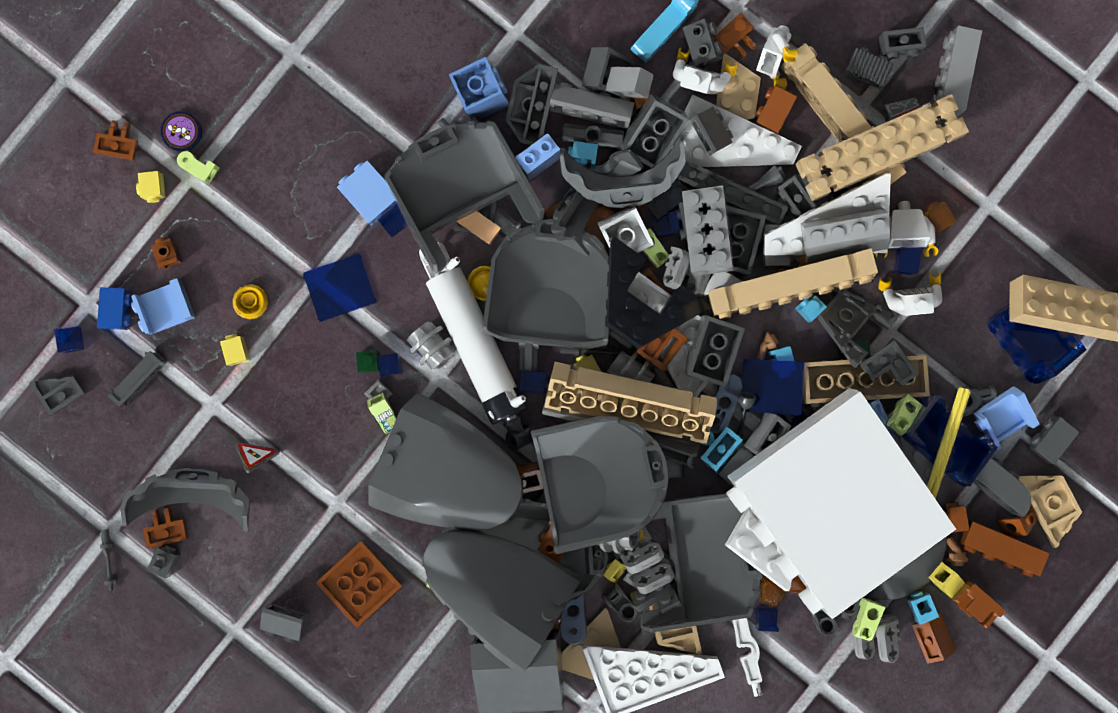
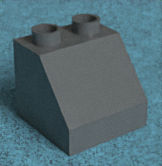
M560 629L550 631L543 645L522 675L515 672L484 647V643L476 636L470 644L472 675L479 713H556V710H563L565 701Z

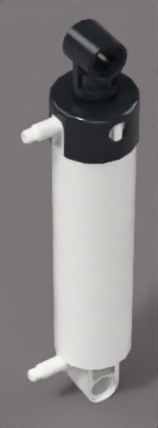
M437 242L446 258V266L441 272L434 275L422 251H419L420 259L430 278L426 285L482 401L481 404L490 423L495 425L505 420L506 423L502 425L508 430L505 436L506 442L512 450H519L533 443L531 428L526 424H522L521 416H516L527 410L526 397L521 394L518 386H516L494 337L483 332L484 316L461 268H455L459 264L460 258L450 259L444 245L441 242Z

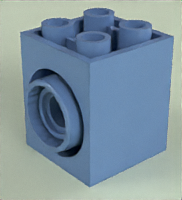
M486 57L449 74L464 110L470 118L475 116L480 121L509 107V101L505 94L508 91L496 66L492 67Z

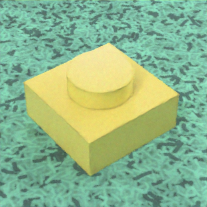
M614 559V561L607 565L603 576L613 583H617L625 572L626 567L622 562Z

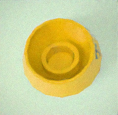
M480 266L474 269L468 277L467 282L470 289L478 300L486 301L490 266Z
M253 284L240 287L235 292L232 300L236 313L246 319L260 317L267 310L268 297L265 291Z

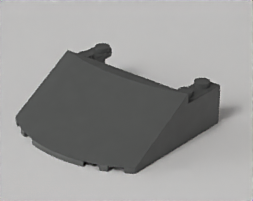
M467 121L468 123L458 125L454 123L429 132L408 146V149L395 159V163L384 177L415 242H417L434 275L445 268L446 258L433 233L508 195L511 196L526 222L535 223L543 219L544 208L495 122Z
M726 493L664 500L660 510L652 519L666 518L671 567L675 574L673 579L674 591L682 606L664 616L660 609L644 612L640 619L642 630L652 633L751 617L756 599L759 598L760 579H762L763 574L725 545L744 513L738 511Z

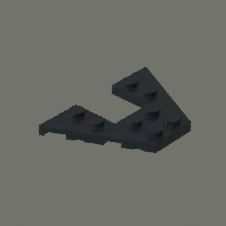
M615 236L610 237L605 326L637 349L711 308L705 301L680 285L679 288L672 290L660 313L653 310L627 291L646 259Z

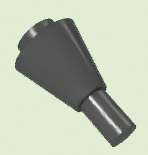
M774 165L759 181L749 186V188L756 192L763 187L783 183V178L786 175L781 166L776 168Z

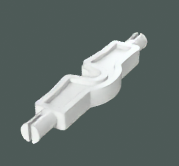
M747 618L732 620L737 647L751 648L748 654L740 657L749 685H752L754 697L758 696V694L761 696L763 694L759 683L762 682V677L758 665L760 656L758 644L751 636Z

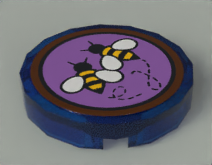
M184 111L174 112L164 119L161 126V137L170 149L177 152L189 151L199 144L202 137L201 125L192 114Z

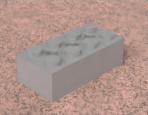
M957 26L950 32L948 37H945L943 42L945 53L940 58L939 68H941V73L935 81L937 92L932 97L931 105L937 100L952 94L959 108L955 112L956 117L966 111L982 30Z
M723 185L682 191L691 273L694 276L735 271L726 192ZM706 207L711 209L707 211L706 215L702 212ZM708 227L713 229L709 235H706L704 232ZM710 247L715 249L714 251H712V255H709L706 252L709 250Z

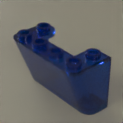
M1010 303L987 320L989 331L994 334L1001 347L1007 351L1014 364L1019 367L1026 380L1030 383L1039 384L1057 376L1087 350L1075 333L1062 338L1057 330L1010 321ZM1070 341L1076 344L1077 349L1071 346Z
M940 395L922 397L919 403L923 406L911 427L902 435L906 442L933 464L950 416V412L947 411V401ZM960 423L944 474L955 483L967 487L972 485L998 447L988 435H973L968 431L969 428L966 425Z

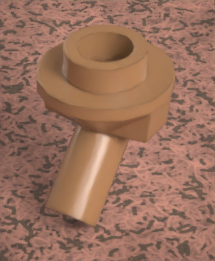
M766 332L756 358L764 360L767 349H778L776 345L779 342L774 333L770 335L769 332Z
M953 537L948 538L946 543L953 553L949 554L947 561L951 562L953 566H963L964 562H968L966 552H961L959 545Z

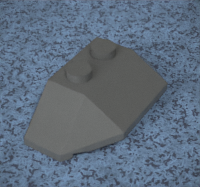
M538 64L514 81L505 121L521 144L531 146L545 134L550 113V100L556 85L558 68Z

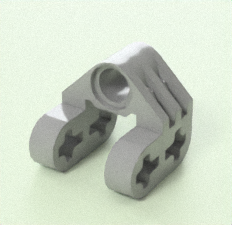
M671 247L670 251L672 254L668 255L669 262L665 264L664 285L677 289L681 285L684 276L687 275L689 279L686 288L700 298L705 292L711 274L694 276L691 273L689 252Z
M650 543L642 548L638 546L635 550H630L627 554L620 555L634 584L642 594L650 593L674 579V571L667 563L650 569V566L658 563L664 557V552L658 543Z
M883 614L875 635L870 641L853 636L855 654L859 659L870 660L873 658L875 653L874 638L877 637L881 661L895 663L898 660V641L901 639L898 633L900 630L897 625L899 624L897 616L894 614Z

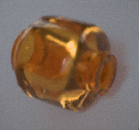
M769 578L760 579L759 601L762 604H768V607L779 606L780 601L785 599V592Z

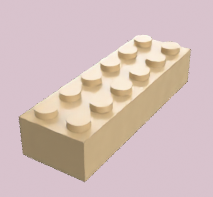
M1022 275L1010 282V321L1118 342V293Z
M927 355L906 356L918 375L903 386H899L889 370L871 381L860 365L854 368L849 360L801 363L803 404L829 403L848 388L860 391L866 400L903 398L908 394L911 397L930 396Z

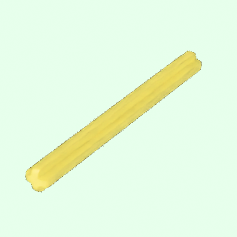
M963 387L958 389L927 483V488L935 499L971 393L969 389Z

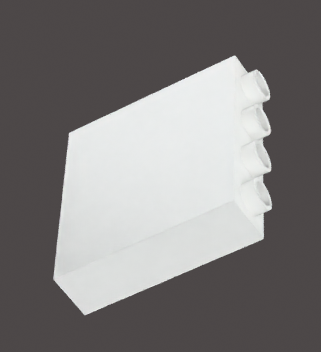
M848 388L727 476L734 487L726 492V494L740 513L748 508L752 510L759 520L750 526L752 531L764 547L774 542L779 548L782 555L774 560L789 581L797 575L801 579L806 589L798 595L813 615L822 609L831 619L835 618L956 530L863 394L851 388Z

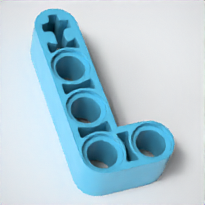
M672 0L671 4L642 34L630 50L644 63H647L694 12L699 0Z

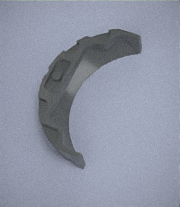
M679 135L671 152L655 167L628 177H609L594 173L576 162L565 148H561L560 162L562 175L583 197L601 203L603 206L624 208L626 206L642 205L667 191L680 174L686 162L684 137Z
M624 150L611 154L607 162L602 165L593 166L589 170L609 177H628L640 171L643 165L631 150ZM572 186L563 196L562 201L558 204L553 214L555 222L551 226V231L558 242L588 256L590 252L583 245V232L587 221L599 203L586 199Z
M180 468L169 470L167 474L157 477L154 474L146 478L145 482L135 489H129L124 494L120 508L123 526H128L142 514L164 505L201 503L216 507L231 515L240 524L244 532H248L250 500L247 494L245 495L232 479L229 478L227 480L218 476L217 472L206 469Z

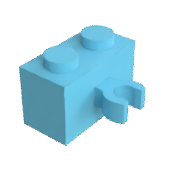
M728 427L724 429L717 439H714V435L710 431V439L706 444L701 443L703 446H709L707 451L701 456V462L716 474L720 472L743 444V439Z

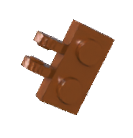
M742 13L737 15L716 34L717 40L720 41L723 47L722 54H726L733 48L740 57L745 58L747 56L746 51L737 44L741 40L751 50L756 48V44L747 36L754 29V26Z
M115 120L111 121L108 135L96 133L93 153L135 161L138 141L128 138L130 123L123 124L120 137L116 136L118 122Z
M169 506L164 507L165 524H161L160 514L157 509H154L151 512L154 526L143 529L147 549L189 539L185 520L173 521L172 511Z

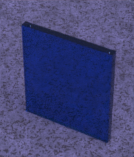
M360 253L303 273L319 322L376 303V298L374 297Z
M743 359L742 392L752 393L756 396L755 404L752 408L747 409V412L802 415L804 362Z

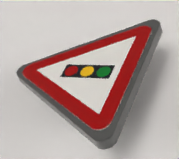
M240 442L236 443V449L247 473L252 472L280 454L279 449Z

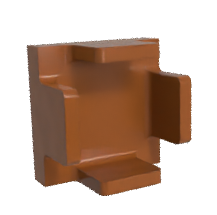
M963 580L965 584L951 600L956 602V605L969 617H975L980 621L979 624L987 629L997 617H1002L1006 611L975 583Z

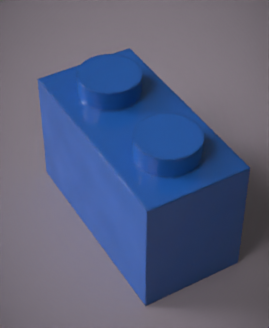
M100 287L97 328L127 330V326L131 322V316L128 314L129 306H131L132 302L130 290Z

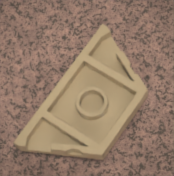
M723 54L720 74L725 70L726 61H730L729 66L737 63V72L735 76H731L724 90L718 92L716 106L748 121L752 120L756 114L761 78L729 55Z
M1019 476V481L1029 490L1031 506L1053 548L1058 547L1065 533L1069 532L1073 522L1082 514L1063 476Z
M655 603L650 606V610L660 608L657 605V603ZM696 626L655 632L658 645L698 655L702 654Z
M606 607L587 626V637L584 642L577 645L569 644L562 651V670L593 680L594 678L582 646L593 645L621 648Z

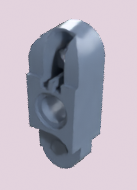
M730 375L726 387L719 385L714 395L717 398L715 417L719 419V424H712V427H710L712 433L723 432L730 423L743 387L741 379L736 375ZM721 397L728 398L729 406L727 408H722L719 405Z
M584 593L569 599L561 613V634L565 642L571 645L580 644L587 637ZM573 607L579 609V613L575 617H571L568 614L569 610ZM576 628L577 634L571 635L570 630Z

